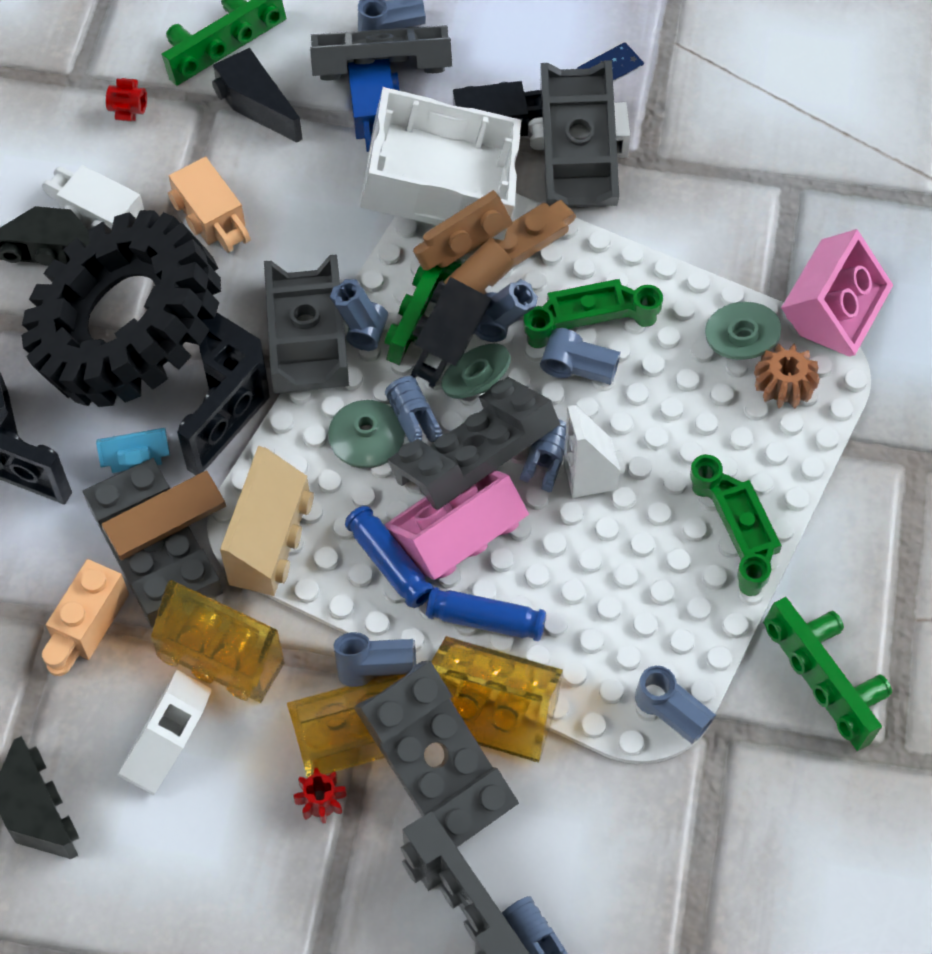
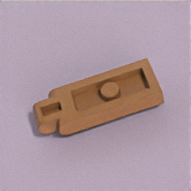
M492 190L427 231L423 235L424 241L417 245L413 252L423 270H430L436 265L444 268L486 242L490 237H494L513 225V222L499 195Z
M562 200L555 202L551 206L547 203H542L513 221V225L507 228L504 240L493 239L518 265L564 236L569 230L568 225L575 220L576 214Z

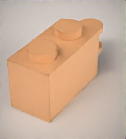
M206 156L168 175L172 189L168 192L170 201L177 211L183 210L185 212L187 224L194 235L201 234L208 245L219 241L227 253L233 251L234 245L240 242L246 244L251 241L249 233L245 228L242 204Z
M87 559L45 624L51 638L42 651V658L52 675L63 676L68 673L78 656L87 660L91 658L129 596L121 573Z

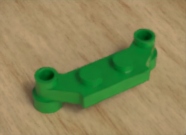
M620 279L547 293V302L543 306H536L524 315L523 329L527 335V343L533 348H543L547 345L552 331L556 328L571 329L627 317L635 319L636 323L642 327H650L655 324L657 315L662 309L663 294L659 288L653 285H642L633 290L621 285Z
M708 454L700 455L694 459L691 465L690 479L692 481V490L700 497L712 499L741 559L737 572L739 589L747 596H756L768 583L771 574L770 562L772 555L780 553L782 545L750 480L741 482L722 473L723 466L718 458Z

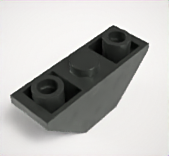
M35 206L0 227V260L10 263H17L19 261L32 262L49 266L56 259L67 264L71 259L63 249L76 238L85 246L89 245L88 229L71 209Z
M20 736L14 739L0 771V815L15 843L72 859L78 856L73 841L79 839V835L70 817L66 816L61 819L56 806L62 804L63 801L54 782L50 781L45 784L40 774V771L47 767L37 746L29 749L23 737Z

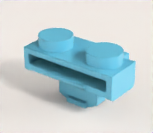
M165 428L96 440L101 468L111 466L112 473L128 470L151 458H154L157 465H162L161 457L170 456Z

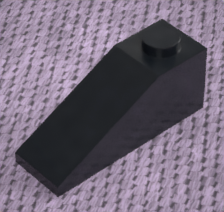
M250 48L213 64L215 80L212 81V85L220 100L225 98L234 111L296 143L303 140L300 117Z

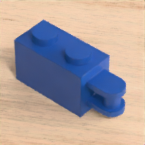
M389 59L375 60V62L370 64L348 63L356 139H365L366 152H369L373 125L382 88L386 87L400 91L398 72L391 73Z

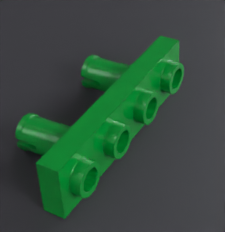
M221 0L223 9L228 14L197 33L190 34L180 24H174L169 27L166 37L173 47L161 54L169 80L176 86L180 85L285 21L287 18L283 1L250 0L247 2L245 0Z
M454 261L444 268L436 265L430 270H423L421 265L419 266L412 285L416 287L413 296L405 295L398 312L403 317L399 325L391 324L386 335L384 344L389 345L386 360L400 366L411 341L415 342L418 337L413 335V332L422 315H425L424 313L440 281L444 282L461 266L460 263Z
M787 597L774 602L763 621L769 637L780 645L788 656L793 670L797 674L802 675L813 690V695L818 704L825 707L835 720L840 734L851 742L856 751L869 746L882 728L881 723L869 707L890 697L892 688L889 681L883 675L878 674L856 687L852 686L821 644L839 635L844 629L842 619L835 611H829L806 623Z

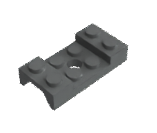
M447 25L311 34L312 76H320L321 80L340 79L341 74H347V60L354 59L355 64H370L375 62L374 58L388 57L391 62H402L409 60L410 55H415L417 69H424L425 73H441L445 71V67H452L451 38L448 37Z
M605 60L588 69H559L550 63H541L540 91L543 116L546 203L551 206L555 202L562 200L569 208L617 206L620 196L612 60ZM576 124H582L588 128L590 134L585 139L579 140L573 138L569 130Z
M337 254L329 255L317 270L287 273L271 260L264 261L273 392L284 393L349 386L343 317L330 299L333 287L340 285ZM304 314L314 316L309 321L297 320L299 316Z
M507 377L496 382L487 392L479 396L483 410L470 415L464 423L451 432L438 437L432 445L429 446L416 439L402 446L399 452L387 459L399 485L403 486L408 481H412L418 485L433 508L439 510L559 426L560 422L551 400L516 380Z
M154 458L82 490L87 505L151 628L160 624L170 608L199 594L214 597L223 594L220 579L203 548H200L189 526L162 539L164 544L160 550L147 552L143 549L122 561L105 534L102 523L170 489Z
M421 661L406 676L381 693L360 702L353 708L421 816L423 817L432 811L455 846L458 847L514 808L519 802L498 768L492 767L450 700L453 696L432 662ZM436 742L444 750V759L440 765L430 767L424 759V752L430 744Z
M432 811L402 829L404 845L400 848L405 857L402 861L405 870L415 883L421 880L428 891L443 882L440 890L446 901L453 909L459 906L467 918L463 923L475 942V954H529Z

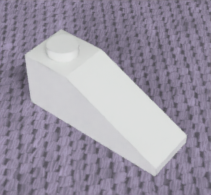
M576 405L567 406L563 466L572 497L577 498L618 489L619 476L625 472L621 451H614L610 436Z

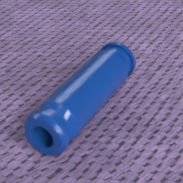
M361 506L353 510L345 520L347 530L353 532L355 540L396 592L406 599L405 603L408 607L417 608L426 603L431 589L434 588L433 585L426 582L425 575L381 520L373 515V510L370 507Z
M437 587L431 589L426 609V616L429 619L439 618L443 622L518 638L530 637L533 638V641L541 640L546 621V612L543 609L536 611L529 606L452 590L440 591V588Z

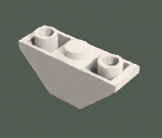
M177 669L117 776L154 795L200 719L212 689Z

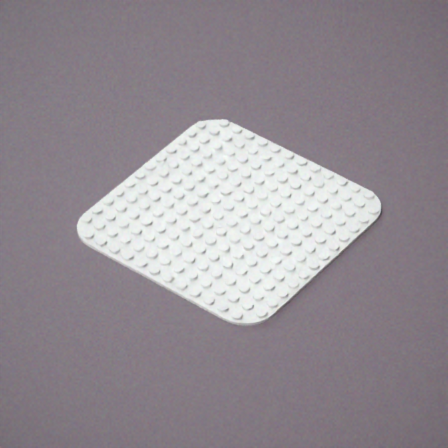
M516 193L515 207L511 216L512 222L541 203ZM395 216L355 278L370 301L381 305L388 311L389 316L377 349L364 351L350 345L346 340L349 327L343 319L349 386L284 392L279 395L218 489L226 502V507L208 516L207 532L213 555L225 571L220 548L258 446L266 447L307 475L309 491L314 493V499L309 515L303 514L299 525L302 526L299 545L297 549L291 548L287 559L290 561V569L285 583L278 584L275 596L260 594L344 634L351 632L362 633L369 638V641L413 639L416 646V664L421 661H431L442 680L610 759L631 764H650L665 761L682 754L694 746L702 736L691 744L658 716L641 711L635 701V691L639 679L647 668L655 665L664 666L675 675L677 684L714 714L717 713L866 406L871 389V373L865 354L861 347H859L856 355L849 357L801 337L781 309L784 304L782 301L575 218L568 225L569 230L564 236L513 267L493 287L489 285L485 291L486 293H498L508 284L516 283L522 279L532 285L534 293L538 296L536 306H543L547 302V293L615 279H620L621 285L633 290L642 285H653L659 288L663 294L662 309L657 315L655 324L650 327H642L636 323L635 319L627 317L569 329L579 334L583 342L621 352L617 372L611 385L571 374L568 378H557L544 372L540 367V362L546 346L537 349L527 343V335L523 329L524 316L508 327L506 338L500 342L482 340L474 333L464 353L485 344L495 343L505 346L511 355V362L505 374L498 381L510 377L549 398L558 419L564 422L567 419V406L576 405L610 436L614 451H621L625 472L619 476L618 489L573 498L563 466V456L552 492L549 493L541 489L542 480L547 471L546 467L536 465V471L528 483L520 480L529 450L532 447L530 445L496 469V471L510 476L529 515L519 521V526L514 531L505 535H499L487 543L488 547L482 553L467 557L457 564L456 570L450 575L435 580L425 576L426 582L431 583L434 588H440V591L452 590L529 606L536 611H539V609L545 610L546 621L541 640L533 641V638L530 637L518 638L447 623L439 618L429 619L426 616L428 601L417 608L408 607L405 603L406 599L396 592L355 540L353 532L348 531L345 527L347 516L358 507H370L373 510V515L378 517L383 524H386L426 496L418 485L412 481H408L403 486L399 485L388 462L374 468H357L344 463L331 449L328 436L329 426L333 417L340 409L350 403L360 400H375L391 407L385 395L386 388L393 381L410 376L423 351L422 348L415 345L417 340L415 342L411 341L399 366L386 360L389 345L384 344L391 324L399 325L403 317L398 312L405 295L413 296L416 289L412 282L420 263L413 249L424 241L423 235L437 225ZM481 245L455 262L462 265ZM430 301L424 313L425 316H430L436 305L435 303ZM736 302H755L773 310L781 322V336L778 343L785 350H789L795 343L796 352L802 353L809 350V360L818 361L819 368L817 374L820 380L818 388L813 391L812 398L808 402L800 400L799 405L795 409L788 402H784V405L779 409L775 399L764 402V392L756 391V378L754 375L755 366L758 364V361H761V356L747 360H736L716 353L706 340L705 328L709 318L718 309ZM429 353L425 363L437 369L442 359ZM450 363L446 365L434 389L429 387L430 382L418 376L416 377L418 386L427 400L443 435L460 426L470 415L483 410L479 396L484 393L462 399L451 398L445 394L441 387V381L445 371L451 365ZM364 425L360 427V429L362 430H369L370 428H372V426L370 425ZM421 428L423 440L421 441L429 446L435 443L428 441L426 434H424ZM406 434L403 446L407 443H410ZM708 454L718 458L723 466L722 473L741 482L750 480L782 545L780 553L772 555L770 562L771 574L768 583L756 596H747L739 589L737 572L741 559L712 499L700 497L692 490V481L690 479L691 465L694 459L700 455ZM657 685L646 687L649 693L655 696L665 694L664 690Z

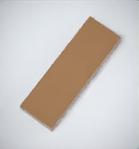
M206 470L101 525L119 559L122 561L226 507V502Z

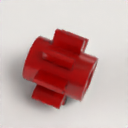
M117 78L116 85H109L107 88L106 108L108 111L115 112V120L136 121V114L143 115L146 111V89L138 88V80Z
M317 767L314 768V774L307 779L304 777L298 778L299 786L303 792H298L293 797L296 805L306 804L302 810L305 820L313 815L319 817L324 824L326 823L327 816L333 812L336 814L342 813V807L337 799H343L347 794L345 786L335 787L338 781L335 771L327 776L320 773ZM324 791V799L316 800V792Z

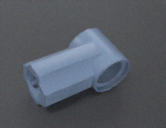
M360 0L358 3V31L407 28L426 24L423 0Z
M345 279L340 285L333 287L330 299L349 327L346 334L347 342L357 349L373 351L378 347L389 316L388 311L381 305L371 302L356 279Z
M520 279L516 283L508 284L498 293H486L485 295L490 297L492 301L476 329L475 335L488 342L504 340L507 336L508 327L536 307L538 296L534 293L532 285Z
M556 328L549 337L540 367L544 372L553 377L568 378L571 374L611 385L617 372L621 352L583 342L581 336L576 332L566 328Z
M351 632L339 636L333 644L339 681L349 687L363 686L369 683L373 676L407 675L417 665L416 646L413 639L369 641L366 635Z
M655 665L643 671L635 691L637 706L647 714L658 716L683 738L693 744L704 734L715 719L716 714L677 684L675 675L666 667ZM657 685L664 690L665 694L655 696L649 693L646 687Z

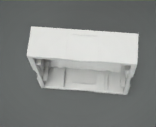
M383 87L373 125L360 208L439 225L494 190L499 195L511 218L515 207L517 181L515 160L519 151L521 120L474 108L452 106L432 98ZM507 229L492 238L504 240Z

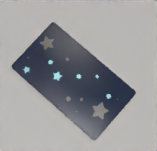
M624 42L582 64L577 69H588L605 60H612L614 81L644 65V62Z

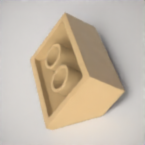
M258 446L220 552L229 585L275 596L278 584H284L288 577L290 561L287 559L291 548L297 549L302 534V526L299 525L303 514L309 515L311 511L314 493L309 491L307 475L266 447Z

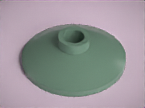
M736 302L718 309L709 318L705 328L706 340L709 346L721 356L736 360L753 359L764 355L766 350L770 351L776 346L781 336V322L777 314L765 305L755 302Z
M492 343L473 348L463 354L458 366L451 364L442 377L441 387L447 396L455 399L468 398L485 393L505 374L511 362V355L507 348L501 344Z
M360 400L346 405L335 414L329 426L328 436L331 449L341 461L357 468H374L388 462L387 459L399 452L404 443L405 432L392 407L375 400ZM364 425L372 426L369 430L360 429Z

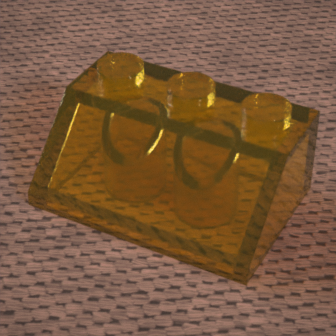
M173 580L168 582L151 634L157 657L170 666L177 667L180 664L191 669L192 674L203 682L212 684L213 681H216L226 686L229 693L241 700L247 701L251 698L261 703L285 664L278 630Z
M445 636L431 662L453 697L450 700L480 746L539 763L557 706L563 669Z
M406 675L382 676L372 679L363 686H345L286 703L307 778L314 774V768L317 767L320 773L329 774L334 771L385 758L353 707L381 693Z

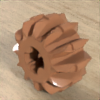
M778 343L774 348V352L766 350L765 354L761 356V361H758V364L755 366L756 391L764 392V402L772 399L777 400L776 403L779 409L784 405V402H788L794 409L799 405L800 400L808 402L812 398L813 391L818 388L820 380L817 374L819 368L818 361L809 360V350L802 353L796 352L795 343L789 350H785Z

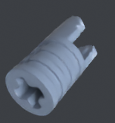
M402 377L388 385L385 395L394 409V413L409 442H413L416 439L423 440L421 428L430 442H435L438 437L443 435L414 377Z
M560 419L559 426L532 444L520 476V480L528 483L536 471V465L546 467L547 471L543 477L541 489L549 493L552 492L564 456L566 422Z
M531 896L518 900L502 912L529 954H568L553 929L548 926L545 917L541 915L539 908L535 906Z

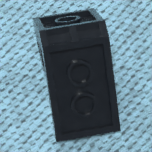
M218 312L213 319L201 320L210 329L201 345H199L209 391L200 407L193 414H188L182 420L177 431L186 468L194 475L204 472L270 398L261 340Z
M0 372V480L65 505L72 494V490L59 455L48 446L38 445L36 447L24 442L18 436L9 392Z

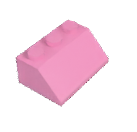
M858 229L821 239L781 309L801 337L850 357L856 355L893 284Z
M494 470L439 510L433 508L428 499L424 497L384 525L421 572L435 580L453 573L456 570V565L467 557L482 553L488 547L487 543L499 535H505L514 531L519 526V521L528 516L529 513L510 476Z

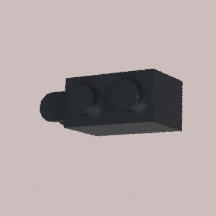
M522 81L453 89V106L474 108L520 119V137L528 136V124L532 119L543 117L541 91L524 92Z
M452 277L449 278L447 284L442 281L439 282L430 300L436 304L429 317L422 315L413 332V335L418 337L415 345L422 348L423 351L410 376L415 379L418 376L430 382L429 387L433 389L448 363L458 366L492 301L490 297ZM429 353L442 359L437 369L425 363Z

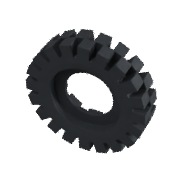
M140 210L137 218L128 212L114 216L112 230L104 222L88 230L90 244L85 246L76 238L63 249L71 260L64 264L54 259L43 273L52 284H36L29 298L36 307L25 310L22 326L28 330L21 335L23 349L29 353L26 357L43 377L68 399L70 397L75 403L89 406L93 402L98 407L114 406L117 396L126 403L141 397L142 380L154 390L168 380L163 365L169 362L180 370L192 357L183 347V344L188 342L201 345L210 330L201 320L213 319L216 316L220 302L213 295L221 292V277L215 272L219 268L213 256L188 228L174 216L164 212L159 216L154 210ZM133 276H144L153 280L155 286H153L144 305L147 311L139 321L133 318L114 333L117 337L116 339L107 343L103 339L94 340L89 332L90 314L110 289L124 279Z

